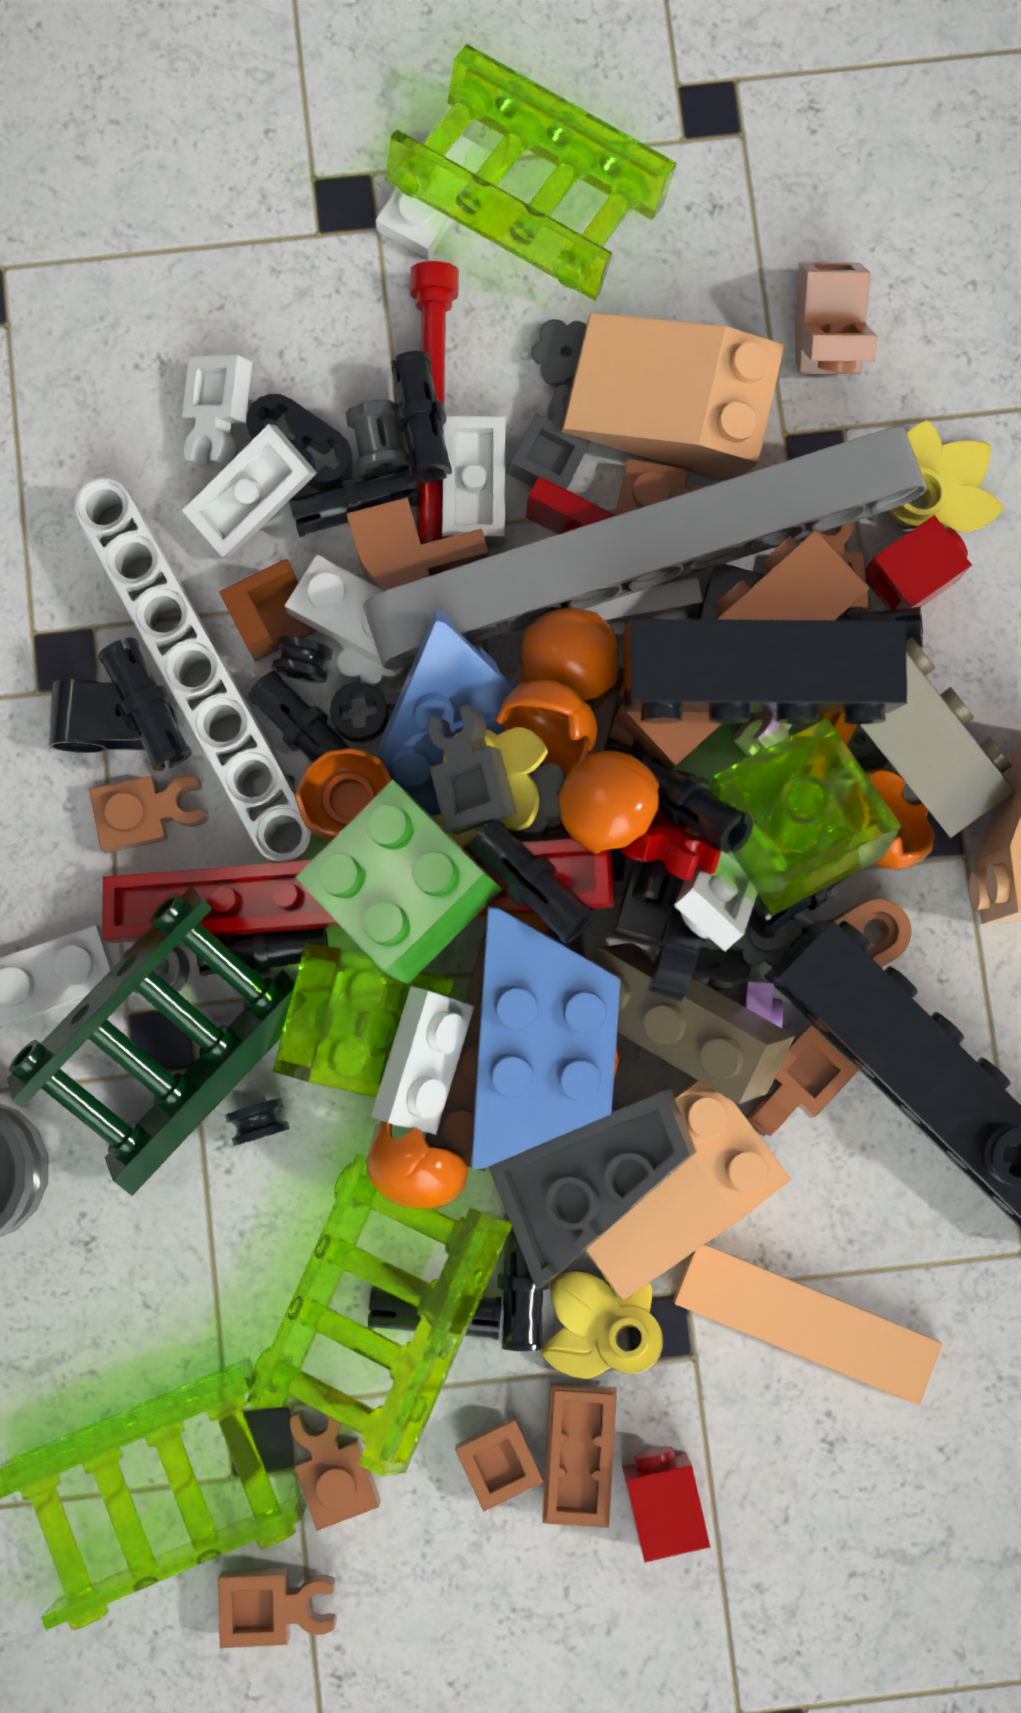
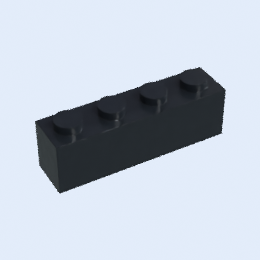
M631 619L623 631L624 712H641V721L645 723L682 721V712H709V722L719 724L749 722L750 712H777V722L783 724L814 723L818 721V713H844V723L847 724L883 723L886 721V713H891L907 704L906 621Z

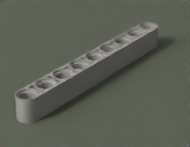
M892 427L388 589L369 598L364 603L363 609L382 667L385 669L403 668L412 665L435 609L444 611L453 619L454 628L471 645L479 644L525 629L532 624L535 618L551 610L566 607L586 609L777 547L790 536L796 541L808 537L815 530L820 533L897 508L921 496L927 490V485L905 428Z

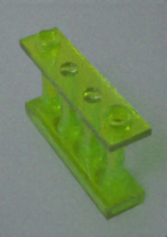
M466 43L453 62L447 102L452 107L423 143L398 129L394 131L390 136L385 181L397 187L405 195L422 201L556 278L563 286L575 289L595 301L602 291L613 252L604 248V245L630 209L651 220L655 218L664 205L677 163ZM474 119L504 136L476 173L445 157ZM526 149L556 165V168L528 204L497 187ZM578 179L609 195L582 234L550 217Z
M356 1153L353 1162L342 1170L334 1187L335 1203L271 1346L261 1353L254 1365L251 1375L254 1385L246 1403L255 1408L285 1407L289 1396L295 1397L362 1434V1442L366 1446L358 1465L379 1477L406 1473L512 1226L509 1220L495 1213L469 1207L465 1217L462 1216L455 1220L434 1209L420 1210L390 1203L377 1192L369 1180L366 1171L367 1156ZM371 1210L445 1245V1252L449 1255L438 1279H434L429 1283L356 1246ZM344 1271L418 1308V1316L422 1318L411 1342H407L402 1346L329 1308ZM317 1333L390 1370V1378L394 1382L384 1405L374 1409L301 1370Z
M250 1357L33 1448L0 1464V1499L20 1491L23 1501L31 1500L65 1595L57 1598L41 1617L45 1631L67 1621L71 1630L80 1629L109 1613L107 1604L253 1541L257 1542L259 1549H264L278 1544L296 1533L294 1524L300 1522L307 1507L303 1493L278 1504L242 1410L247 1405L244 1395L250 1393L259 1382ZM205 1411L210 1421H218L253 1513L251 1516L218 1530L215 1528L180 1434L186 1431L182 1421ZM145 1438L148 1448L155 1446L191 1540L155 1557L118 1462L124 1457L121 1447ZM82 1464L85 1474L93 1473L128 1566L127 1569L95 1583H91L56 1489L57 1486L62 1484L59 1473Z

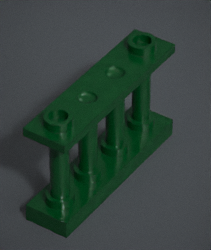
M192 886L182 896L175 893L163 901L150 919V923L153 926L41 1043L37 1040L28 1043L16 1055L9 1066V1072L12 1074L7 1078L12 1100L23 1108L40 1089L49 1094L109 1143V1153L104 1158L112 1180L131 1196L138 1191L315 1002L302 986L283 969L273 979L268 977L263 980L205 928L200 921L212 908ZM180 942L185 944L246 999L244 1002L245 1009L228 1027L226 1025L217 1027L153 971ZM134 990L200 1046V1057L183 1075L181 1073L174 1075L169 1073L107 1020ZM87 1039L155 1095L154 1106L137 1123L135 1121L124 1122L60 1069Z

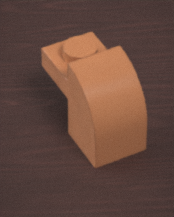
M799 262L795 309L796 361L800 374H861L862 361L875 362L877 335L866 324L871 272L861 263Z
M408 497L347 513L363 574L367 582L384 591L489 557L482 528L420 544Z

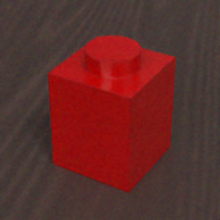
M933 515L874 556L865 569L866 582L888 611L922 607L957 583L972 564L967 558L968 550L960 535L951 527H943L937 517Z
M670 1446L651 1448L635 1454L634 1464L622 1466L644 1563L711 1548L693 1467L686 1452L674 1454L673 1448Z

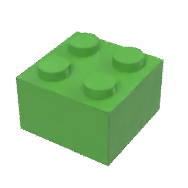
M393 780L296 876L298 881L384 973L406 984H409L503 890L462 846L410 794Z

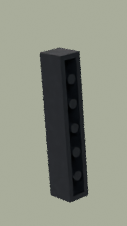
M834 920L816 921L764 977L770 983H774V987L1021 1229V1188L1010 1186L993 1178L985 1169L981 1156L983 1143L992 1130L1005 1124L1021 1125V1105L1006 1091L1011 1082L1002 1071L983 1057H980L977 1061L973 1059L959 1045L964 1040V1035L938 1012H934L930 1016L913 999L918 994V990L902 973L891 966L883 970L867 954L872 946L858 929L844 920L839 924ZM1021 1143L1018 1147L1007 1145L1004 1150L1003 1160L1012 1163L1009 1173H1011L1015 1164H1021Z

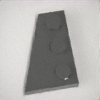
M671 1089L664 1090L611 1112L608 1116L489 1166L537 1290L547 1285L697 1152Z

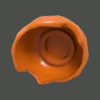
M576 607L551 610L535 618L532 624L526 627L521 645L524 682L551 679L571 687L581 694L584 700L597 698L616 683L619 660L617 636L614 629L597 612Z
M551 679L521 682L504 699L496 718V723L500 725L504 721L505 731L514 727H523L538 735L548 750L543 764L560 766L565 771L566 777L572 768L591 754L596 743L597 722L590 705L574 689Z
M353 748L327 751L306 768L298 790L295 793L296 803L304 825L316 837L331 842L392 781V778L384 763L373 754H367L364 751Z
M605 750L588 755L569 771L558 793L560 819L570 836L595 854L600 853L602 850L625 847L647 832L658 810L659 795L657 791L659 783L652 771L632 755Z
M876 768L866 772L849 794L841 813V827L844 835L850 837L860 847L862 851L860 855L870 862L886 869H909L923 861L933 848L935 833L926 817L928 809L923 803L912 804L905 799L903 788L906 782L898 772Z
M381 1120L375 1126L368 1151L366 1171L371 1184L380 1195L390 1203L420 1210L446 1206L460 1195L466 1186L469 1173L463 1157L445 1149L429 1148L422 1131L418 1128H413L404 1137L397 1139L393 1138L391 1123Z

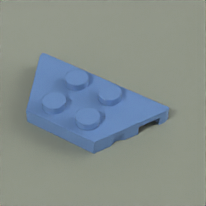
M435 609L375 756L384 763L393 781L410 794L430 815H439L441 811L430 767L443 763L444 750L438 748L429 736V719L438 717L448 721L451 735L454 737L462 731L464 725L460 707L468 705L482 713L486 722V729L497 735L505 731L504 721L501 725L496 723L497 715L504 699L519 684L515 680L505 678L500 673L498 664L481 647L476 649L454 628L453 619L444 611Z
M487 906L471 1151L472 1169L489 1167L608 1116L612 1111L621 979L618 975L592 960L584 958L566 945L545 933L539 932L498 906Z

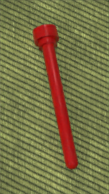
M424 261L414 264L410 268V296L416 300V308L422 311L421 351L430 356L437 400L444 405L446 312L452 309V301L458 298L459 270L456 266L447 262ZM443 480L434 483H419L418 537L420 544H425L442 539Z

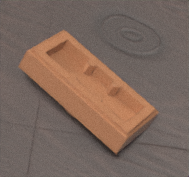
M550 1382L542 1523L609 1528L617 1399L616 1387Z

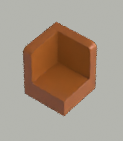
M288 559L282 560L219 591L255 662L279 651L277 641L281 636L305 638L317 632V630L289 616L284 605L298 585V580Z

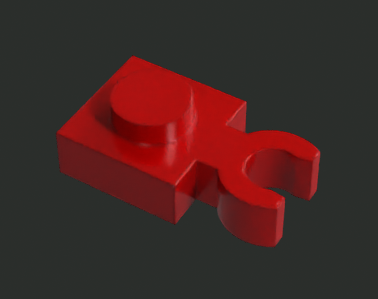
M659 808L647 832L627 846L619 848L621 853L634 860L652 862L660 859L665 863L666 869L671 874L686 881L692 880L696 867L709 875L715 874L721 855V850L715 844L704 837L693 835L692 829L685 825L677 827L672 823L670 824L666 819L665 812Z

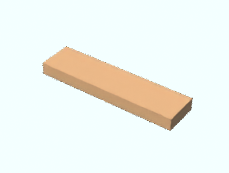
M706 1244L690 1255L673 1299V1303L919 1406L943 1344L929 1336Z

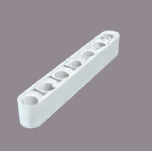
M98 478L89 481L80 489L75 499L74 509L77 519L256 848L272 863L313 860L319 849V838L304 825L295 799L296 791L282 768L143 512L121 483L110 478ZM113 505L123 506L119 519L114 523L98 525L99 517L106 508ZM141 557L152 558V565L144 576L136 579L126 577L127 569L133 561ZM171 609L182 611L181 620L172 631L166 633L155 631L156 621L163 612ZM199 662L211 664V674L206 682L197 687L185 686L184 676L188 668ZM228 715L239 716L241 718V729L238 735L226 742L215 741L213 730L216 723L222 717ZM256 769L269 770L272 775L269 789L263 795L255 798L244 796L242 787L246 775ZM286 823L299 824L302 829V840L298 847L288 853L275 852L272 846V836L276 829Z

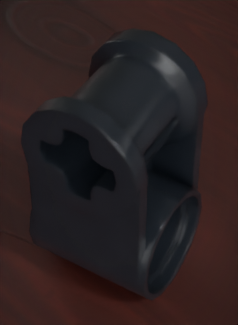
M63 679L53 682L49 746L51 748L77 753H97L106 750H145L133 724L126 723L118 710L122 706V702L112 682L82 679ZM169 704L168 707L172 713V716L176 724H178L176 713L172 706Z

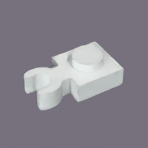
M239 355L188 357L182 418L195 423V426L185 440V461L198 466H207L208 452L211 446L210 460L227 466L236 457V443L230 434L233 423H246L252 361Z

